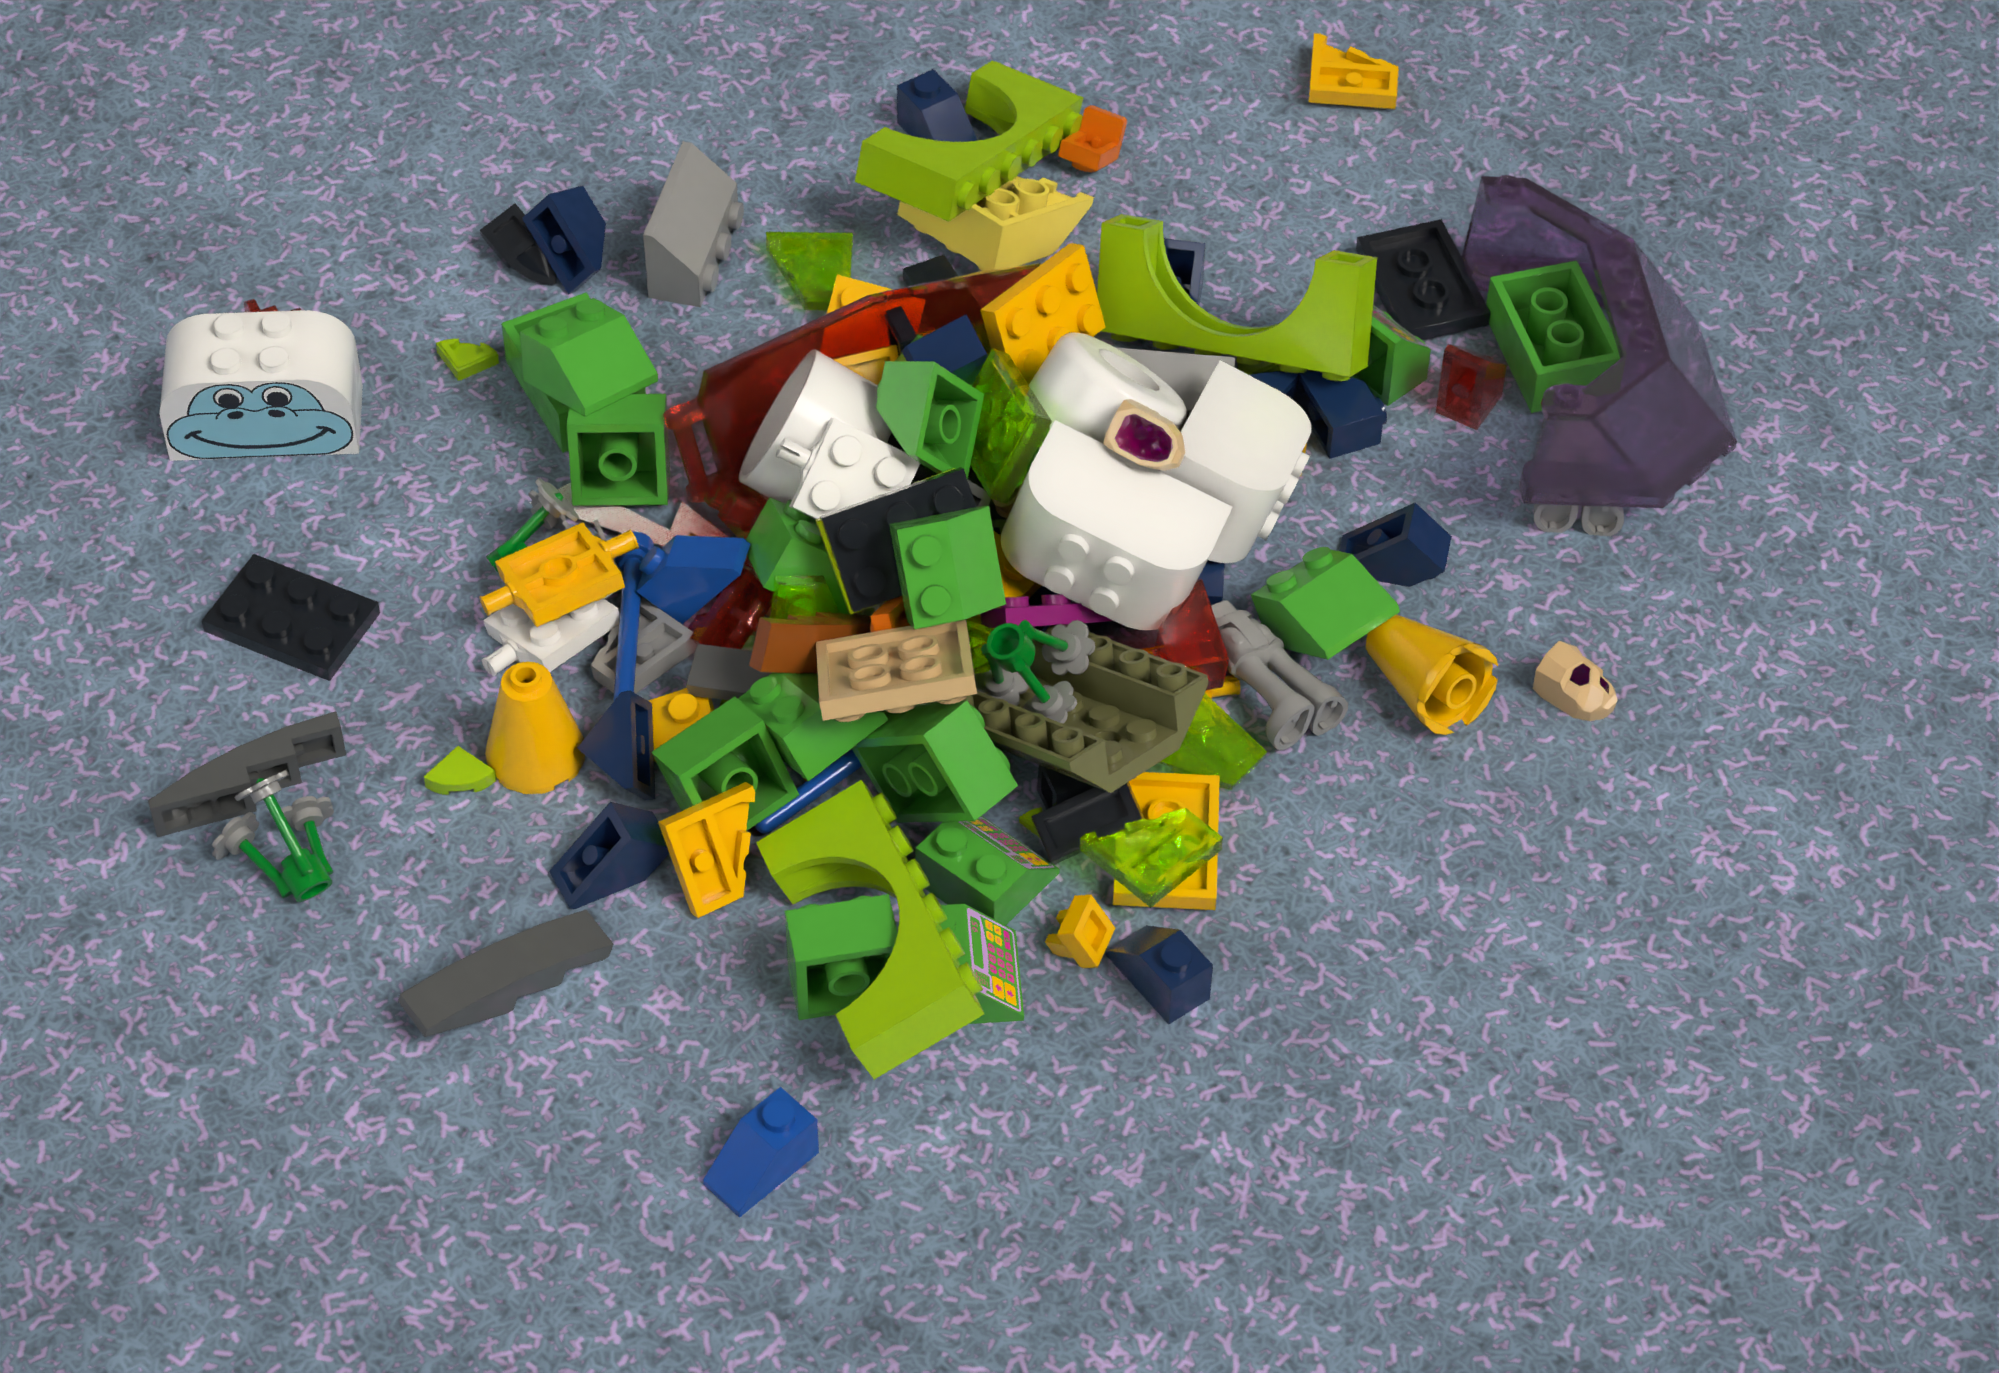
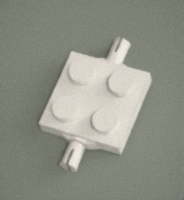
M830 418L821 440L811 450L784 438L780 446L796 455L783 449H778L776 453L777 458L802 468L800 471V484L789 507L813 519H818L822 515L910 485L920 465L918 461L909 457L904 451L836 418Z
M614 593L538 627L535 626L524 609L514 604L496 611L483 621L487 633L503 646L482 659L485 670L492 676H496L497 673L516 661L539 663L546 667L549 672L553 671L619 625L620 613L618 608L605 600Z

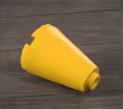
M1397 614L1367 633L1366 650L1418 720L1433 733L1443 735L1454 733L1448 728L1449 726L1461 719L1466 726L1469 725L1488 705L1498 680L1492 675L1493 664L1498 666L1497 658L1483 645Z
M535 662L517 663L508 668L501 678L486 745V763L495 770L499 783L507 789L523 794H544L555 790V785L567 779L570 782L578 775L585 762V754L578 749L584 737L549 670Z

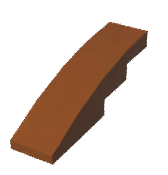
M816 612L815 616L788 614L787 619L760 617L749 666L760 672L818 673L816 642L870 633L871 615Z

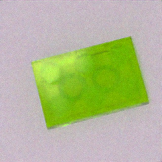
M992 348L972 384V387L984 394L970 466L988 496L997 501L1007 503L1014 489L1022 484L1026 476L1027 466L1037 448L1041 447L1045 440L1052 420L1010 355Z

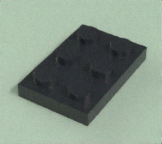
M1442 219L1357 237V253L1377 257L1375 289L1387 313L1413 336L1424 340L1489 325L1491 312Z
M962 467L820 516L853 612L902 596L889 524L976 507L965 471Z
M253 554L202 619V625L206 633L330 681L379 616L380 608L377 601Z

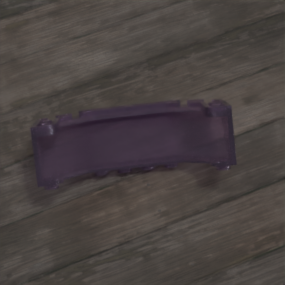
M1502 175L1500 177L1481 176L1461 256L1468 277L1475 282L1480 291L1488 292L1490 277L1577 260L1600 307L1606 310L1620 356L1619 361L1587 386L1560 384L1545 390L1541 402L1544 419L1532 460L1524 465L1519 481L1523 504L1664 508L1674 499L1675 493L1685 484L1691 486L1709 471L1714 460L1720 455L1726 457L1735 449L1737 439L1698 321L1634 239L1527 178H1518L1511 175Z

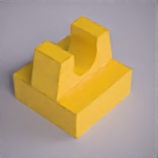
M1092 894L1075 895L1069 909L1058 912L1056 920L1061 926L1057 934H1048L1045 943L1053 954L1074 958L1079 967L1098 968L1115 931V926Z

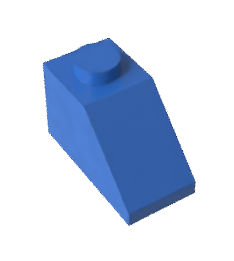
M675 535L662 548L654 546L645 555L639 566L643 573L636 592L683 624L741 575L750 543L744 538Z
M779 1087L739 1120L705 1175L703 1185L740 1218L819 1153L817 1119L782 1087Z

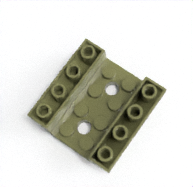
M1056 625L1049 626L1045 633L1052 635V630ZM1089 632L1088 638L1095 642V650L1091 655H1088V668L1080 675H1074L1069 672L1065 675L1055 674L1052 670V663L1046 661L1042 655L1044 644L1032 640L1035 646V656L1030 669L1042 686L1050 685L1053 687L1058 682L1067 681L1073 687V696L1077 700V705L1073 710L1067 712L1068 717L1064 724L1049 719L1040 713L1023 709L1026 702L1035 695L1030 687H1028L1025 693L1019 694L1020 702L1017 706L1008 703L1006 700L997 699L977 691V694L969 695L964 699L968 700L969 704L975 707L982 715L985 722L984 729L996 748L1112 793L1180 749L1209 681L1208 675L1187 668L1181 663L1159 658L1145 650L1135 649L1115 642L1109 637Z

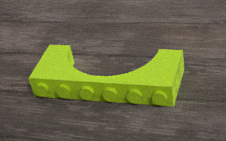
M992 60L971 74L965 112L990 126L999 134L998 136L978 141L950 142L915 137L884 127L862 141L855 182L941 219L950 221L965 210H969L987 195H991L1008 181H1012L1029 167H1033L1048 154L1054 153L1060 147L1062 139L1079 131L1083 117L1080 114L1083 97Z
M1120 214L1102 222L1097 296L1106 326L1101 331L1111 333V338L1117 341L1133 342L1140 338L1153 341L1152 345L1160 349H1178L1180 346L1194 348V353L1200 355L1221 356L1222 354L1237 356V362L1241 364L1260 365L1265 361L1279 364V369L1285 372L1303 373L1308 369L1322 372V377L1328 380L1346 381L1354 374L1368 367L1377 257L1333 250L1315 259L1314 272L1308 290L1300 304L1285 320L1263 327L1240 326L1221 320L1208 313L1193 301L1182 288L1167 258L1163 237V221Z
M860 780L757 841L756 844L771 876L792 904L814 894L842 887L876 889L897 899L899 928L889 959L873 983L850 1005L835 1014L851 1050L875 1080L983 1016L985 1013L975 995L983 990L977 976L967 962L960 965L958 958L965 955L960 942L950 927L943 930L940 925L948 920L944 910L932 892L925 895L923 889L930 886L928 878L915 858L908 861L906 856L914 851L898 825L892 828L890 825L892 821L897 819L892 807L882 792L873 796L865 783Z

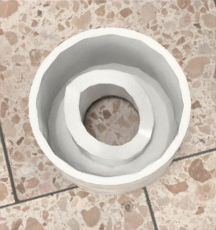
M1068 333L1058 339L1011 411V418L1021 432L1040 448L1055 420L1103 443L1105 434L1116 411L1126 399H1133L1158 412L1161 416L1172 421L1179 431H1181L1187 420V409L1180 396L1167 383L1132 357L1095 337L1083 333ZM1156 425L1153 429L1151 442L1160 445L1167 440V433L1162 427Z
M812 349L791 373L765 415L744 458L739 473V481L768 498L771 497L785 504L788 500H792L800 484V471L802 468L777 458V450L783 449L796 455L780 446L784 438L811 450L821 440L830 418L841 420L887 443L892 432L876 409L878 385L816 349Z

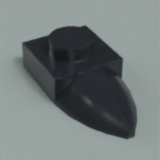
M516 203L480 229L482 238L508 268L512 267L522 276L540 284L551 286L556 284V273L522 218L525 214Z

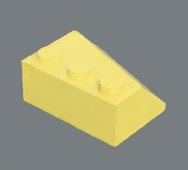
M1016 176L1012 181H1008L991 195H987L969 210H965L950 221L941 219L901 201L897 215L913 224L914 228L919 232L929 234L945 244L949 251L961 254L975 263L981 271L993 275L1050 256L1057 251L1090 209L1094 197L1079 192L1073 198L1057 192L1058 183L1046 178H1041L1037 181Z

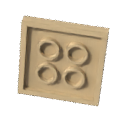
M966 619L920 629H914L910 625L816 642L819 704L823 721L835 719L839 722H851L860 719L865 713L883 710L889 713H902L913 709L917 704L934 701L940 704H954L963 701L969 695L977 694Z

